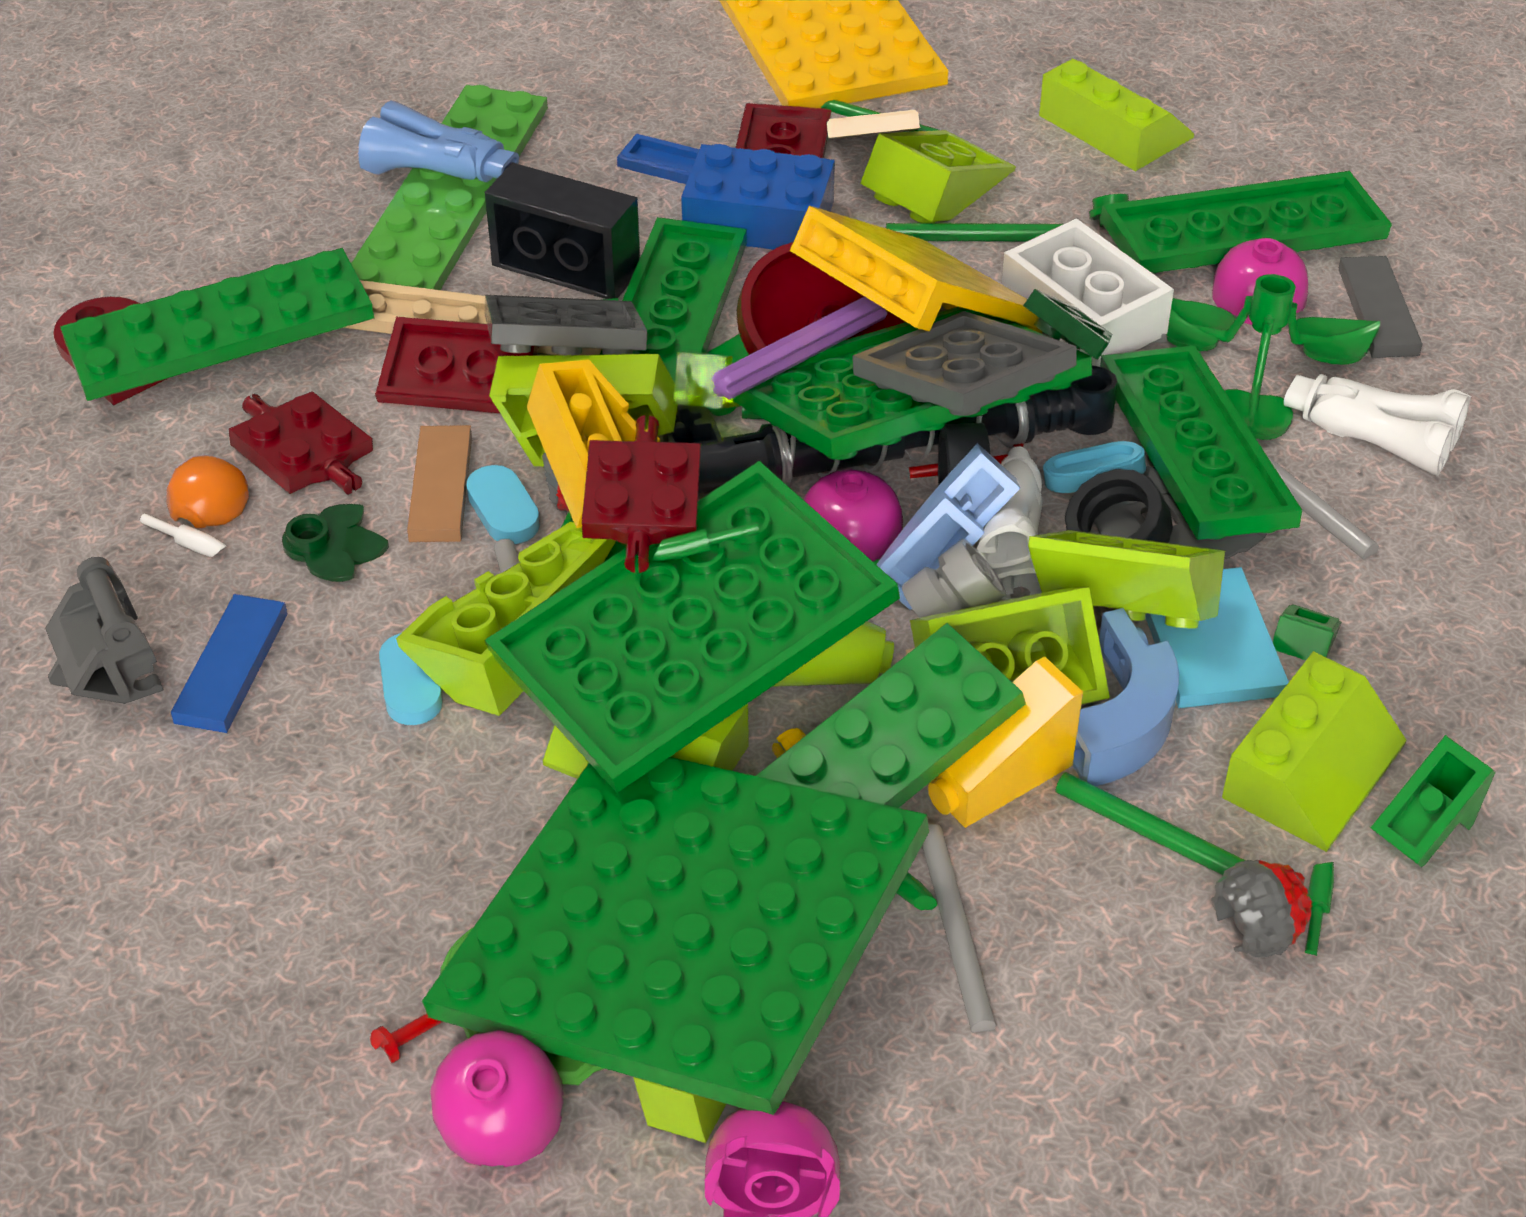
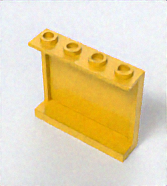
M809 205L790 251L915 328L930 332L941 306L947 310L959 306L1019 323L1042 334V331L1034 325L1038 316L1023 306L1027 301L1025 297L927 241Z

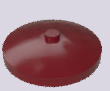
M791 242L765 254L749 271L737 303L738 331L750 355L865 296L791 252L790 249L793 244ZM886 310L887 316L885 319L847 339L906 321Z

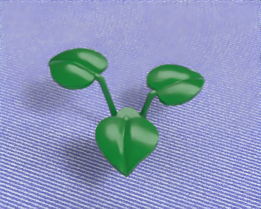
M1266 274L1257 278L1253 296H1246L1244 307L1236 319L1229 311L1220 307L1173 298L1166 335L1167 341L1177 347L1195 345L1198 351H1209L1217 346L1219 340L1231 342L1249 316L1254 330L1262 333L1251 393L1238 389H1227L1224 391L1254 437L1259 440H1271L1285 434L1293 419L1292 408L1284 406V398L1274 395H1260L1271 335L1278 334L1288 324L1291 342L1296 345H1303V351L1308 357L1324 363L1347 365L1356 363L1366 356L1379 331L1380 320L1370 321L1324 317L1296 319L1298 304L1293 302L1296 289L1294 282L1281 275Z

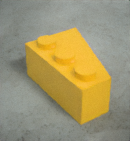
M589 359L539 364L527 403V410L576 528H582L589 441H635L636 422L627 413L629 404Z

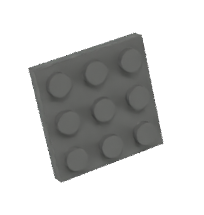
M485 295V318L491 344H500V350L527 353L531 351V346H552L551 351L561 355L582 354V348H603L602 354L625 355L633 354V350H646L647 328L632 301Z
M966 311L933 323L930 332L918 329L852 356L853 373L855 376L874 382L878 388L894 389L911 395L915 401L930 402L949 409L951 414L958 416L976 414L981 410V407L999 399L1015 397L1018 395L1019 390L1036 383L1052 381L1056 374L1077 366L1075 345Z

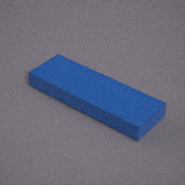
M238 594L233 595L171 710L174 724L224 733L228 732L287 616L285 602Z

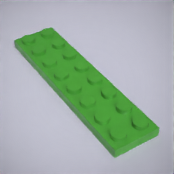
M465 85L441 124L454 128L467 127L482 131L489 138L501 142L504 150L516 152L520 157L548 109L547 97L531 95L525 91L511 92L492 89L485 85ZM412 168L351 263L359 280L441 290L485 216L486 203L484 192L497 178H492L488 182H482L477 177L474 180H468L429 169Z

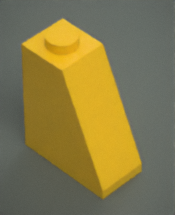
M1045 656L1035 661L1013 681L1023 692L1026 705L929 783L928 794L935 808L943 815L951 813L965 828L1073 766L1083 691Z

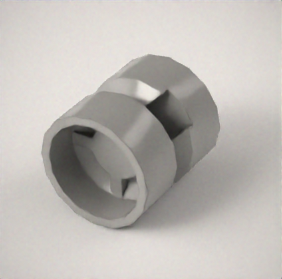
M961 539L938 557L939 568L935 570L925 567L902 585L905 598L919 618L995 603L1006 596V590L994 570L978 550L966 539Z

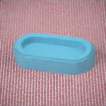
M1117 441L1061 453L1051 457L1043 465L1045 486L1057 493H1074L1083 483L1095 475L1114 469L1135 470L1141 474L1146 471L1143 447L1129 441Z
M499 465L481 467L471 473L466 483L468 500L494 540L510 539L514 544H519L530 540L537 534L540 526L538 508L517 475L511 469Z
M397 634L386 640L379 651L386 710L388 715L398 723L405 725L422 724L430 721L440 712L442 708L441 688L399 648L396 638L400 634Z

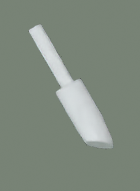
M145 513L140 518L142 524L173 536L176 544L200 554L213 557L226 547L224 543L211 535L183 524L180 527H176Z

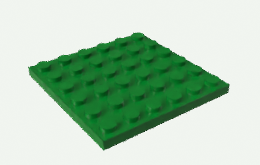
M669 757L617 793L596 769L588 763L423 998L422 1002L427 1016L480 1033L500 1030L521 1035L543 1051L746 1110L762 1111L774 1115L930 831L927 814Z

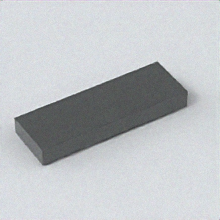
M1387 256L1341 257L1338 270L1357 320H1380L1379 331L1369 349L1371 357L1420 356L1423 344Z

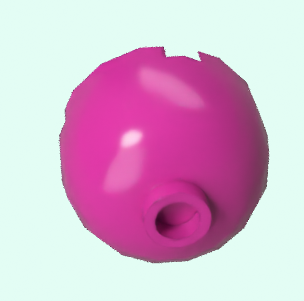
M1262 238L1242 242L1231 248L1219 263L1213 280L1212 299L1217 307L1238 316L1244 307L1246 296H1253L1257 278L1266 274H1276L1287 277L1294 282L1296 289L1293 302L1298 304L1297 314L1301 310L1303 311L1308 298V271L1304 261L1297 252L1274 239ZM1248 316L1244 323L1252 325Z
M852 469L832 472L821 477L804 497V501L872 561L881 559L903 530V514L898 496L882 478L872 473Z
M500 1030L475 1034L454 1046L437 1067L430 1089L433 1122L448 1148L466 1162L491 1167L520 1165L542 1153L557 1134L562 1120L560 1113L563 1106V1084L548 1055L525 1037Z
M782 1101L774 1115L762 1111H750L739 1108L722 1122L709 1143L705 1162V1198L710 1206L714 1200L716 1204L724 1209V1217H811L818 1213V1217H828L840 1198V1159L837 1145L821 1119L805 1107Z

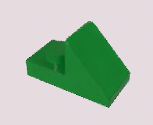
M1445 735L1370 828L1420 867H1423L1459 823L1468 830L1474 825L1496 772Z

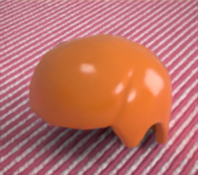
M207 455L192 457L174 470L167 487L166 504L170 517L174 521H178L180 517L190 521L195 528L225 525L242 514L249 499L248 483L240 469L223 459Z

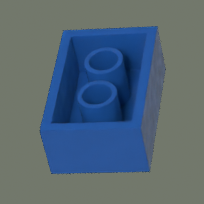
M701 144L681 196L682 220L747 229L746 246L773 250L794 242L809 205L831 212L834 202L835 160L819 158L809 154L799 156L775 153L767 149L749 150L732 148L724 144Z

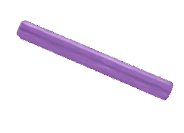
M863 297L715 372L712 377L715 384L713 391L718 397L724 396L727 399H732L882 321L887 316V312L883 307Z

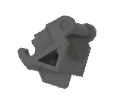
M91 557L84 560L77 568V577L80 582L68 588L45 628L57 657V661L48 674L49 682L52 685L68 687L71 695L123 704L163 691L161 681L156 674L136 680L141 675L152 673L154 671L152 664L157 663V660L145 634L135 622L138 616L120 578L107 559Z

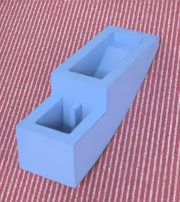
M978 443L929 496L876 564L898 584L899 601L909 610L912 608L904 596L902 585L925 567L935 570L939 568L938 557L961 539H966L974 545L984 534L983 527L1020 489L1016 477Z

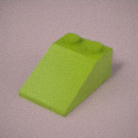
M946 130L879 133L860 184L875 191L874 198L891 206L901 205L910 210L909 216L915 221L935 223L953 219L1014 172L1016 166Z

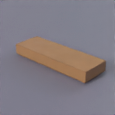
M471 425L420 426L407 526L409 542H461L467 492L466 483L472 444Z

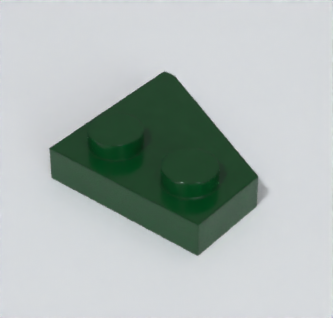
M1037 289L1033 290L1023 305L1038 316L1034 323L1038 329L1055 340L1062 339L1068 344L1075 345L1076 349H1082L1096 360L1099 359L1110 343L1109 341L1113 335L1111 332L1078 308Z

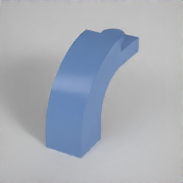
M1124 608L1103 613L1099 635L1102 656L1117 678L1123 691L1112 700L1080 710L1073 767L1080 779L1094 786L1110 783L1134 773L1158 753L1171 729L1178 691V664L1168 640L1149 645L1144 631L1140 627L1134 626Z

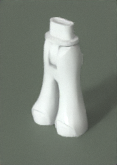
M1320 374L1316 380L1296 375L1286 392L1284 406L1303 411V419L1314 422L1327 430L1328 433L1340 437L1346 436L1368 441L1433 475L1439 476L1448 460L1449 452L1454 449L1461 435L1471 396L1455 389L1435 395L1402 394L1339 377H1332L1327 382V376Z
M1020 446L1012 448L1008 456L1001 462V465L1016 477L1020 489L985 525L984 534L979 539L977 546L978 552L988 562L1003 584L1006 596L1002 599L1006 600L1011 599L1010 594H1013V589L1017 587L1027 588L1031 592L1030 595L1042 593L1028 548L1029 536L1038 535L1042 510V496L1040 493L1042 480L1040 471L1035 462L1030 458L1028 451Z

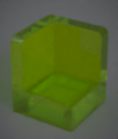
M677 352L673 404L712 408L740 407L732 399H727L724 396L718 397L713 391L715 388L712 380L714 373L731 365L733 356L712 355L706 352Z

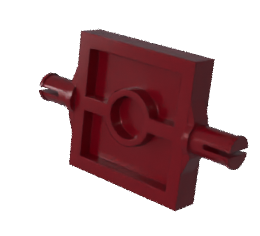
M311 391L277 407L270 406L257 394H252V398L250 396L245 398L242 408L252 418L229 428L230 445L285 491L291 494L310 484L329 480L339 486L347 495L352 493V489L356 491L361 488L362 478L353 473L348 467L354 461L373 451V439L317 394Z
M645 415L640 416L636 420L635 441H589L582 513V538L612 539L627 544L625 568L635 572L636 555H638L639 573L646 571L649 567L650 545L658 544L663 539L697 531L701 443L657 442L659 421L650 415L647 432Z

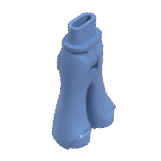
M392 100L388 101L381 108L380 118L372 116L367 121L359 140L358 158L360 168L374 174H383L395 168H423L468 180H474L477 177L482 182H488L492 178H498L512 162L519 163L518 153L504 150L501 142L489 138L482 131L467 127L454 128L441 124L416 110Z

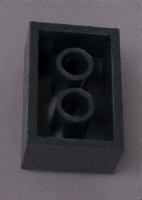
M513 162L484 192L492 266L604 299L619 298L628 287L640 259L637 197Z

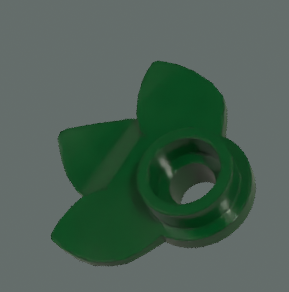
M338 504L325 508L318 515L302 514L296 516L288 522L282 536L283 550L287 556L296 561L305 562L312 575L332 582L352 580L355 576V565H360L382 556L389 548V542L383 536L360 526L364 517V506L361 504Z

